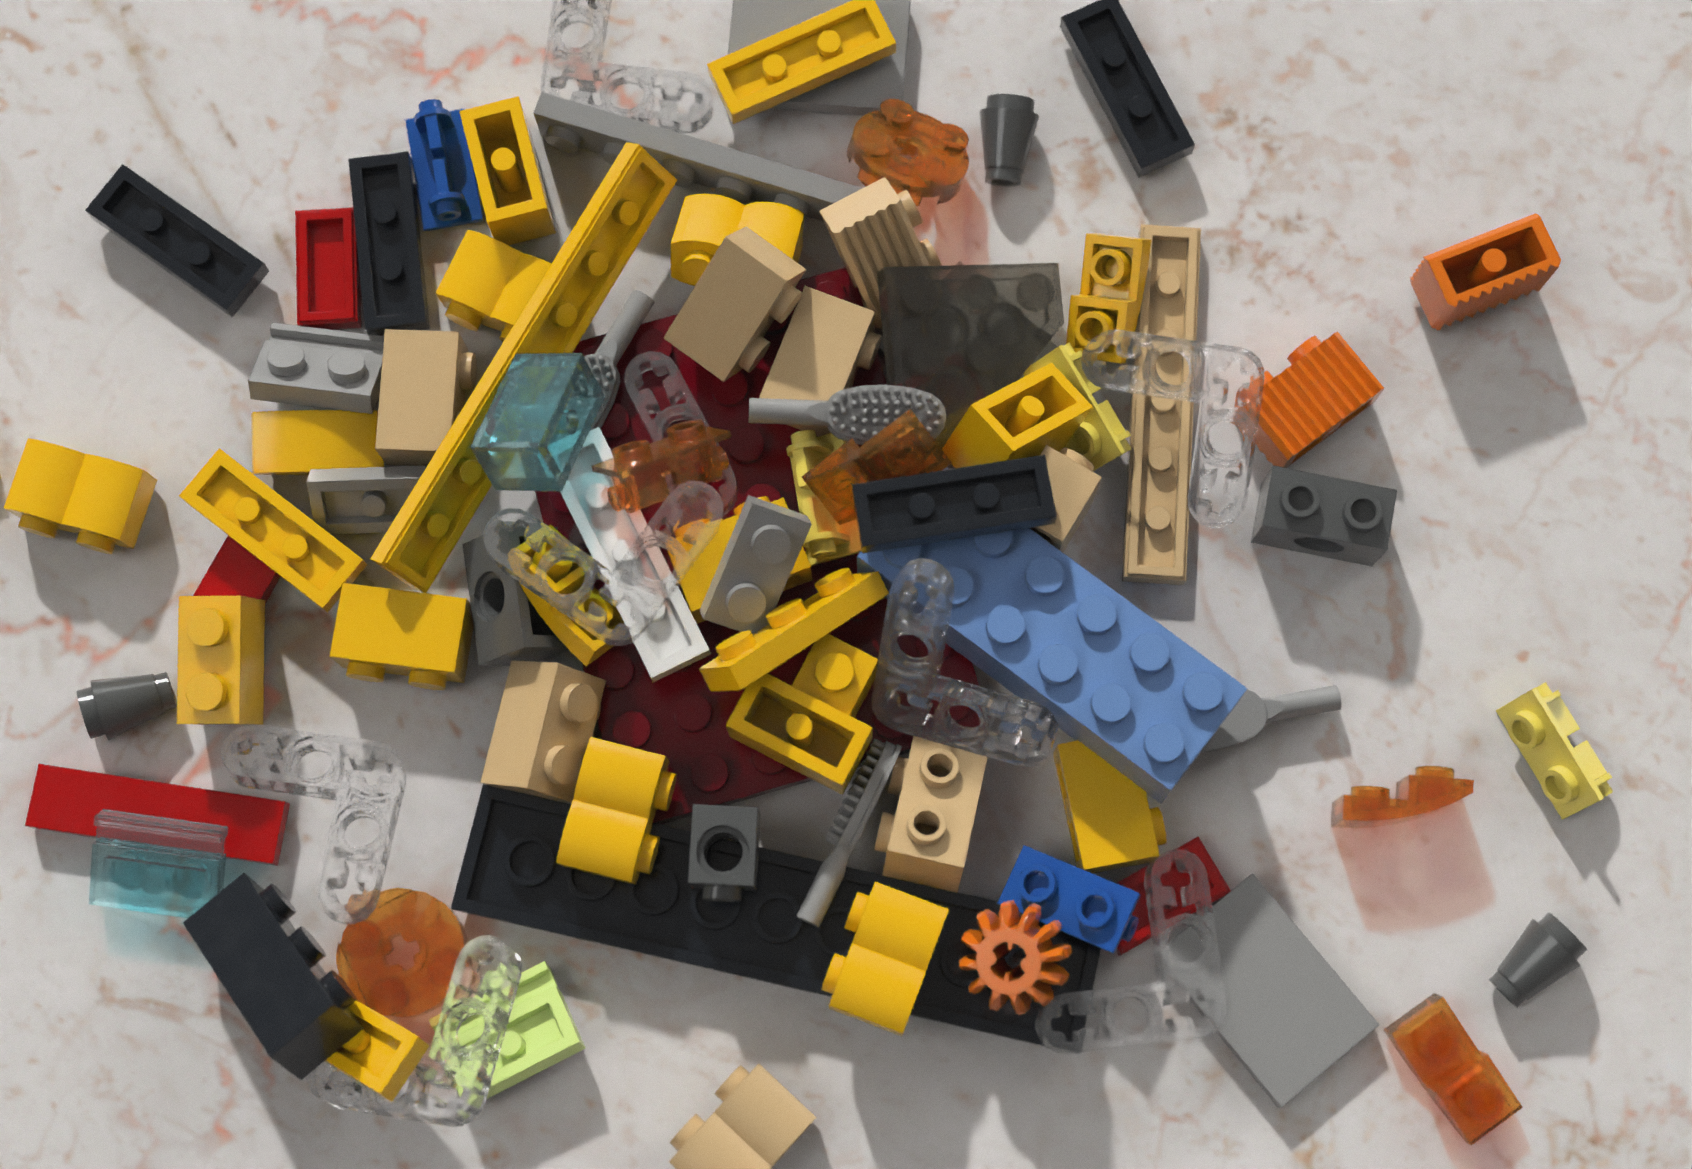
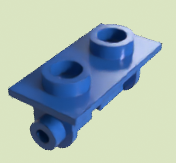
M430 99L422 101L418 105L419 112L415 114L414 118L405 119L424 232L484 221L477 180L459 112L464 109L448 111L443 108L442 101Z
M1023 845L997 903L1001 905L1005 901L1013 900L1019 909V913L1022 915L1028 906L1037 904L1042 908L1039 922L1047 925L1054 920H1058L1062 924L1061 932L1115 954L1120 940L1123 939L1129 942L1137 929L1138 918L1133 916L1132 913L1141 894Z

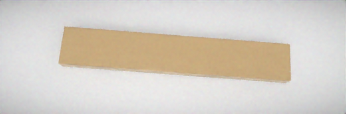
M1141 224L1138 238L1151 239V247L1142 304L1133 337L1129 433L1131 436H1129L1128 441L1132 449L1128 451L1122 581L1184 585L1187 573L1201 228Z

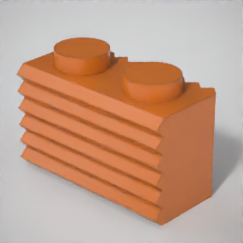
M1535 213L1424 256V260L1415 269L1416 272L1410 277V281L1431 328L1440 331L1444 324L1451 326L1455 320L1462 322L1466 315L1473 318L1477 311L1484 313L1488 307L1495 309L1499 303L1506 305L1510 299L1517 300L1521 294L1528 296L1532 290L1539 292L1558 269L1561 258L1541 217Z
M1338 331L1323 342L1316 335L1312 336L1287 357V360L1291 363L1290 367L1275 377L1269 371L1263 372L1247 384L1239 393L1244 401L1241 402L1234 418L1242 426L1244 432L1250 436L1251 441L1258 446L1259 451L1265 454L1267 461L1272 463L1273 466L1289 467L1372 405L1385 389Z

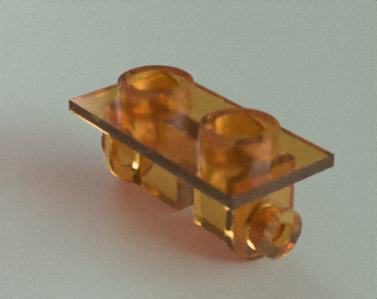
M702 420L681 422L669 427L666 430L668 437L650 444L647 440H639L615 447L611 451L613 458L592 465V471L612 476L614 486L609 487L607 490L610 505L617 512L625 510L631 514L670 498L665 475L669 473L677 493H684L720 479L722 471L727 470L729 467V460L724 449L721 446H716V443L730 438V431L704 426Z

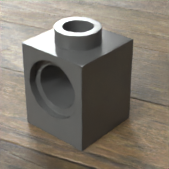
M693 804L688 883L692 889H703V900L741 902L742 891L757 892L761 820L758 807ZM723 838L737 841L743 849L740 863L734 869L726 872L716 871L707 863V853L710 846Z

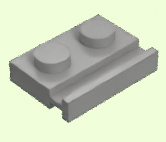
M280 323L271 324L269 341H264L248 379L251 399L368 414L373 413L380 394L384 336Z

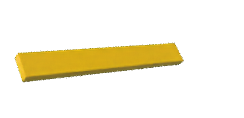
M625 143L370 560L419 592L427 593L677 182V179L639 144Z

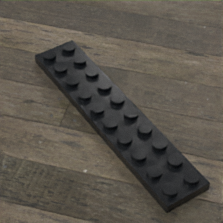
M485 784L482 786L451 909L832 997V994L821 990L834 953L847 957L854 939L855 932L844 929L857 892L870 896L874 883L878 882L949 909L910 1016L1074 1054L1080 1053L1101 948L1061 931L1051 937L1053 945L1064 943L1071 946L1072 954L1069 957L1060 961H1053L1069 973V978L1063 985L1050 984L1054 999L1047 1005L1042 1006L1031 998L1030 1010L1025 1014H1016L1012 1008L1010 998L998 1011L990 1009L989 998L992 989L989 987L975 995L969 992L968 986L980 976L977 970L966 971L960 969L959 960L964 956L977 952L967 947L961 938L963 933L969 929L981 931L976 916L985 909H989L999 917L1000 905L997 903L998 901L946 891L846 867L841 884L820 927L817 928L798 919L796 915L823 861L759 847L757 892L742 891L741 902L703 900V889H692L688 883L691 831L652 823L650 834L660 836L656 860L651 873L640 872L637 883L634 885L564 867L556 863L562 833L571 804ZM717 840L708 850V865L720 872L734 869L742 859V846L738 842L731 840ZM1038 922L1041 928L1045 926V924ZM1018 945L1011 949L1004 959L1013 969L1020 964L1022 959L1026 957V954Z

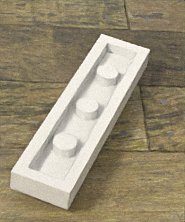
M600 427L543 453L542 456L652 681L660 680L711 655Z

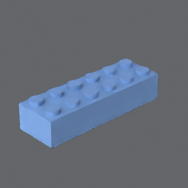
M935 459L925 473L949 469ZM1030 528L863 554L861 551L857 556V573L878 571L889 592L885 596L886 599L1075 740H1079L1146 791L1149 796L1161 805L1248 689Z

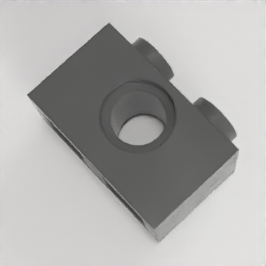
M1272 466L1261 483L1251 543L1373 566L1388 550L1397 490Z
M505 524L462 544L479 666H510L511 660L541 662L569 651L538 614L521 588L507 561L510 551L547 526Z

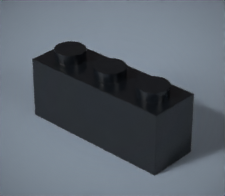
M243 873L186 919L183 924L270 1058L302 1080L364 1029L349 1007L357 1001V998L335 971L331 970L327 974L325 973L319 961L326 956V953L303 926H300L297 930L294 928L289 918L296 914V910L287 897L274 884L271 883L263 889L247 874Z

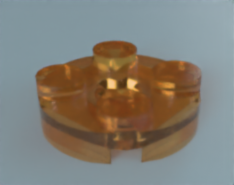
M887 99L881 102L879 110L869 112L857 121L848 144L847 158L849 163L854 158L855 163L860 167L857 178L865 187L886 177L897 194L907 190L916 206H920L922 197L932 198L940 196L937 204H941L954 198L962 186L969 167V157L966 151L969 138L967 133L956 125L944 124L929 115L914 111L905 101ZM901 154L908 155V156H910V157H912V158H911V159L906 158V157L902 156Z
M392 888L380 891L366 898L352 911L346 923L348 925L343 931L341 943H338L336 963L339 976L352 990L357 1001L384 1016L412 1018L427 1014L444 1004L467 975L468 940L459 917L447 904L422 891ZM401 935L406 942L412 943L417 941L419 945V952L413 956L415 965L406 971L401 964L390 966L386 958L387 955L394 951L392 940Z

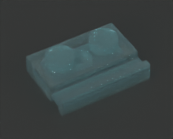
M103 809L94 816V826H97L96 841L92 844L90 905L189 918L224 889L226 865L224 841L228 836V826Z

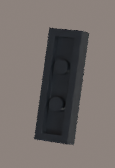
M1098 0L1062 16L1060 29L1138 177L1192 154L1195 143L1119 0Z
M408 151L350 158L348 161L365 330L368 334L382 336L385 333V329H430L412 158Z
M124 164L120 166L85 209L88 215L97 223L232 318L269 272V269L261 260Z
M1045 455L852 484V496L862 554L1055 524L1057 517Z

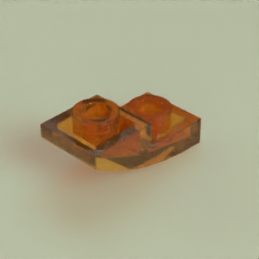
M910 408L861 447L851 438L804 474L802 478L838 524L842 525L856 520L852 484L942 471L952 462Z
M1418 766L1415 767V775H1408L1396 782L1395 799L1389 798L1390 789L1353 786L1351 787L1350 795H1342L1332 802L1331 827H1379L1418 819L1437 812L1473 793L1474 780L1454 778V769L1449 767Z
M1433 993L1383 1029L1422 1087L1469 1145H1473L1523 1108L1489 1055L1477 1049L1443 996Z

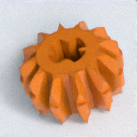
M1005 901L1000 905L999 917L989 909H985L976 916L981 931L969 929L963 933L962 942L977 953L961 958L959 960V967L966 971H978L980 977L970 983L968 986L969 992L975 995L987 987L992 989L989 998L990 1009L998 1011L1010 998L1012 1008L1016 1014H1025L1030 1010L1031 998L1042 1006L1047 1005L1054 999L1050 984L1063 985L1069 978V973L1053 961H1060L1069 957L1072 954L1071 946L1064 943L1053 945L1050 939L1059 933L1062 929V924L1058 920H1054L1041 928L1038 922L1041 917L1042 908L1037 904L1028 906L1021 917L1015 901ZM1019 945L1024 950L1026 957L1022 959L1018 966L1012 969L1004 958L1010 953L1011 949Z

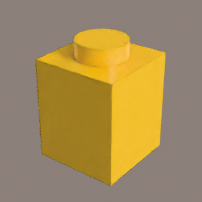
M826 634L813 644L792 686L855 718L878 675L879 659L830 634Z

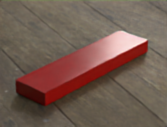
M38 764L25 826L40 830L278 866L290 804L280 800Z

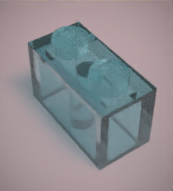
M535 353L515 355L470 446L495 490L563 491L605 399L583 354Z

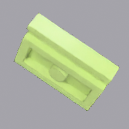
M545 961L429 1019L431 1027L435 1030L440 1042L439 1047L461 1101L470 1108L586 1049L566 1001L554 979L555 976L552 969Z

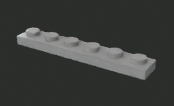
M541 92L533 113L541 137H544L548 144L559 150L576 153L581 148L601 154V157L612 165L626 142L639 144L677 179L675 185L690 187L694 182L714 188L718 195L732 198L742 204H747L750 200L785 204L803 212L804 220L810 217L823 221L819 213L820 210L862 189L859 186Z

